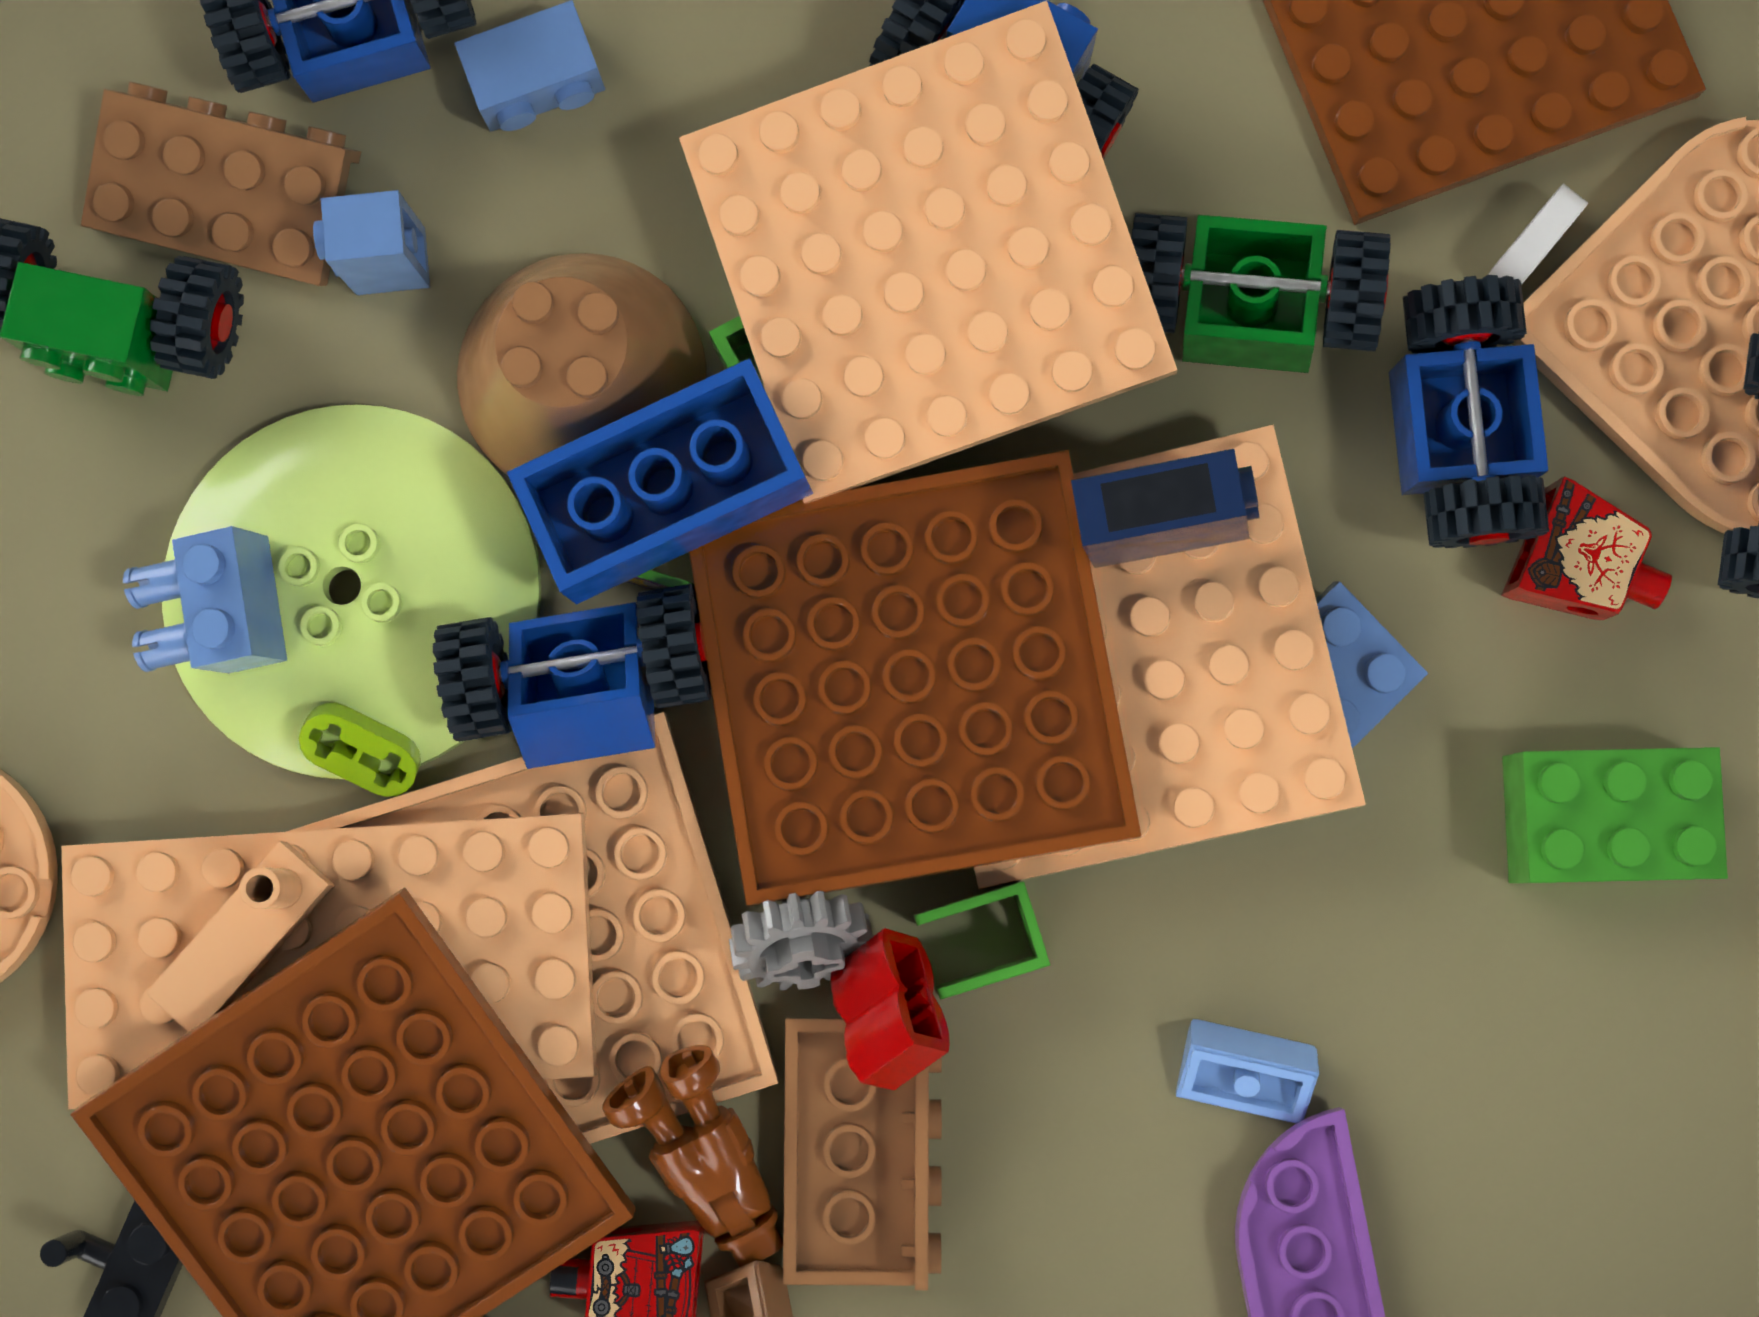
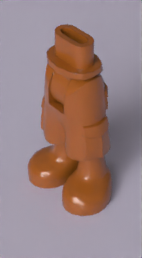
M706 1045L682 1048L669 1054L663 1060L660 1075L673 1098L681 1100L695 1123L693 1127L680 1124L666 1097L663 1085L651 1066H645L635 1071L617 1085L605 1099L602 1110L608 1121L617 1128H630L642 1124L656 1139L649 1154L650 1161L665 1181L664 1184L676 1197L682 1198L702 1228L714 1238V1242L721 1251H730L739 1267L757 1260L761 1261L778 1252L783 1247V1239L774 1225L778 1218V1212L770 1203L767 1188L754 1162L755 1153L751 1139L748 1137L734 1109H727L722 1105L717 1106L711 1085L716 1081L720 1073V1063L711 1048Z

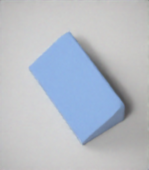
M1193 1019L1187 1034L1176 1087V1097L1297 1124L1305 1118L1319 1076L1317 1049L1315 1046Z

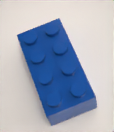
M750 358L507 472L559 592L576 605L814 494Z

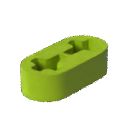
M326 703L314 708L307 716L298 738L302 753L313 764L361 788L384 797L398 796L406 792L414 783L421 763L419 749L414 741L406 735L338 703ZM330 723L342 729L339 735L340 740H337L332 747L320 742L323 735L322 731H325ZM389 753H393L400 757L398 765L400 769L393 770L390 776L385 775L379 771L381 766L379 759L384 760Z

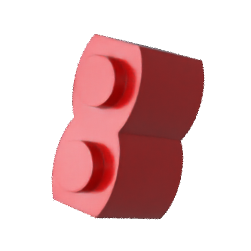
M884 928L844 958V969L831 972V989L834 1007L846 1023L844 1039L847 1052L846 1057L850 1069L860 1083L896 1090L949 1052L950 1037L945 1016L933 995V971L921 942L917 937Z

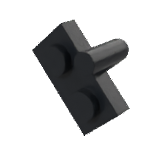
M135 1200L116 1244L85 1231L74 1230L46 1242L40 1250L42 1262L49 1267H57L78 1258L104 1270L83 1317H160L183 1266L182 1262Z

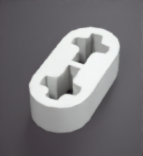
M1563 183L1487 275H1498V278L1512 276L1513 279H1519L1522 285L1584 210L1588 202Z

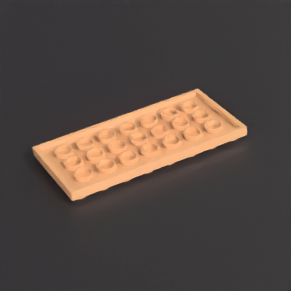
M585 814L61 846L68 1110L76 1109L85 1101L188 1033L186 1029L154 1002L146 992L239 888L242 877L248 871L257 868L280 841L288 842L332 881L335 886L233 1002L405 887L544 1080L594 1077L597 1075Z

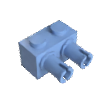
M230 526L172 540L174 560L139 568L132 567L124 572L123 583H139V587L124 589L128 602L136 609L144 608L154 603L181 598L184 623L150 631H138L134 634L132 647L148 645L150 649L133 653L141 670L149 672L160 667L190 661L191 668L229 674L287 661L268 536Z

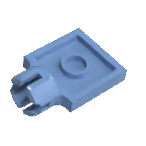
M1336 581L1330 584L1316 598L1353 748L1428 672L1340 581Z

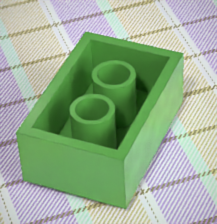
M1720 747L1526 751L1502 756L1508 883L1728 879Z

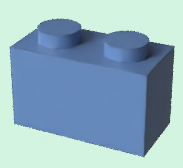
M573 0L454 42L479 112L490 132L500 128L503 131H514L530 125L538 114L558 107L562 110L582 107L593 100L594 94L605 91Z
M399 190L320 198L322 220L314 221L313 236L317 255L320 260H326L333 269L334 275L340 277L356 295L430 288L425 227Z

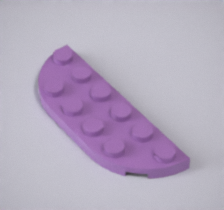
M1338 1107L1322 1111L1290 1127L1264 1151L1247 1178L1237 1208L1235 1246L1248 1317H1385L1345 1109Z

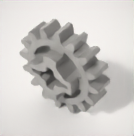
M816 891L810 899H805V897H799L796 893L788 895L787 900H783L782 904L779 905L770 900L764 901V911L761 913L746 911L742 914L743 924L732 925L730 928L732 938L729 939L733 969L739 970L741 980L745 981L755 978L756 986L759 988L768 986L773 982H779L780 990H787L794 983L797 984L798 990L821 986L820 980L822 978L831 981L832 971L844 969V958L873 936L869 915L864 913L862 903L848 904L847 895L844 894L838 895L830 901L825 900L824 892Z

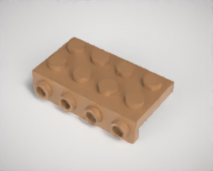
M129 82L127 93L104 89L81 226L317 286H327L331 267L325 259L320 260L317 255L313 236L314 221L322 220L320 198L345 196L351 163L359 164L361 151L344 147L346 135L309 126L307 137L285 132L287 120L250 111L247 122H242L225 117L227 105L190 96L187 108L166 103L167 90L135 82Z
M787 1017L785 1019L783 1285L915 1286V1290H928V1274H941V1233H928V1206H941L942 1198L941 1166H929V1139H941L942 1103L941 1099H929V1073L942 1072V1057L896 1090L860 1083L847 1062L844 1039L846 1023L843 1018Z

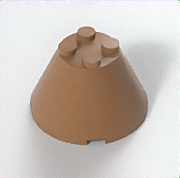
M591 253L566 254L538 261L519 270L497 286L478 308L467 328L462 341L457 367L459 402L469 431L490 461L507 476L508 471L707 378L706 358L698 329L692 316L678 296L659 278L631 262L612 256Z

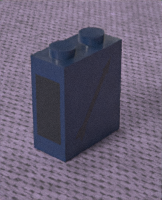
M1234 449L1071 480L1082 546L1094 568L1249 539L1247 521L1260 518L1252 467L1238 468Z

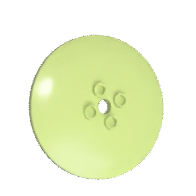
M335 405L307 410L272 423L241 441L216 463L191 494L179 516L165 562L175 559L173 539L234 526L268 536L287 661L229 674L191 668L190 661L175 664L195 703L207 718L229 739L247 752L270 764L292 772L319 778L345 780L313 764L306 759L300 749L298 738L307 716L314 708L326 703L345 705L406 735L414 741L419 749L420 766L445 755L464 742L455 741L453 733L450 734L447 728V718L443 717L441 710L443 704L442 697H438L436 686L439 685L438 676L434 674L433 665L434 662H437L433 654V643H436L434 632L437 630V626L492 617L493 622L496 621L499 634H502L504 640L503 650L507 652L509 660V623L536 619L540 615L541 570L536 543L521 504L505 479L481 453L451 430L418 415L383 406ZM341 571H355L361 581V589L358 596L348 604L339 605L334 603L329 594L331 580ZM181 598L162 602L164 627L184 623ZM330 723L328 728L322 731L323 735L320 742L332 747L337 740H340L339 735L342 729ZM389 753L384 760L379 759L381 761L379 771L385 775L390 776L393 770L400 769L398 768L400 757L396 754Z

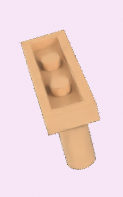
M280 841L257 868L248 871L242 877L239 888L149 988L146 994L184 1029L190 1032L233 1002L335 884L288 842Z

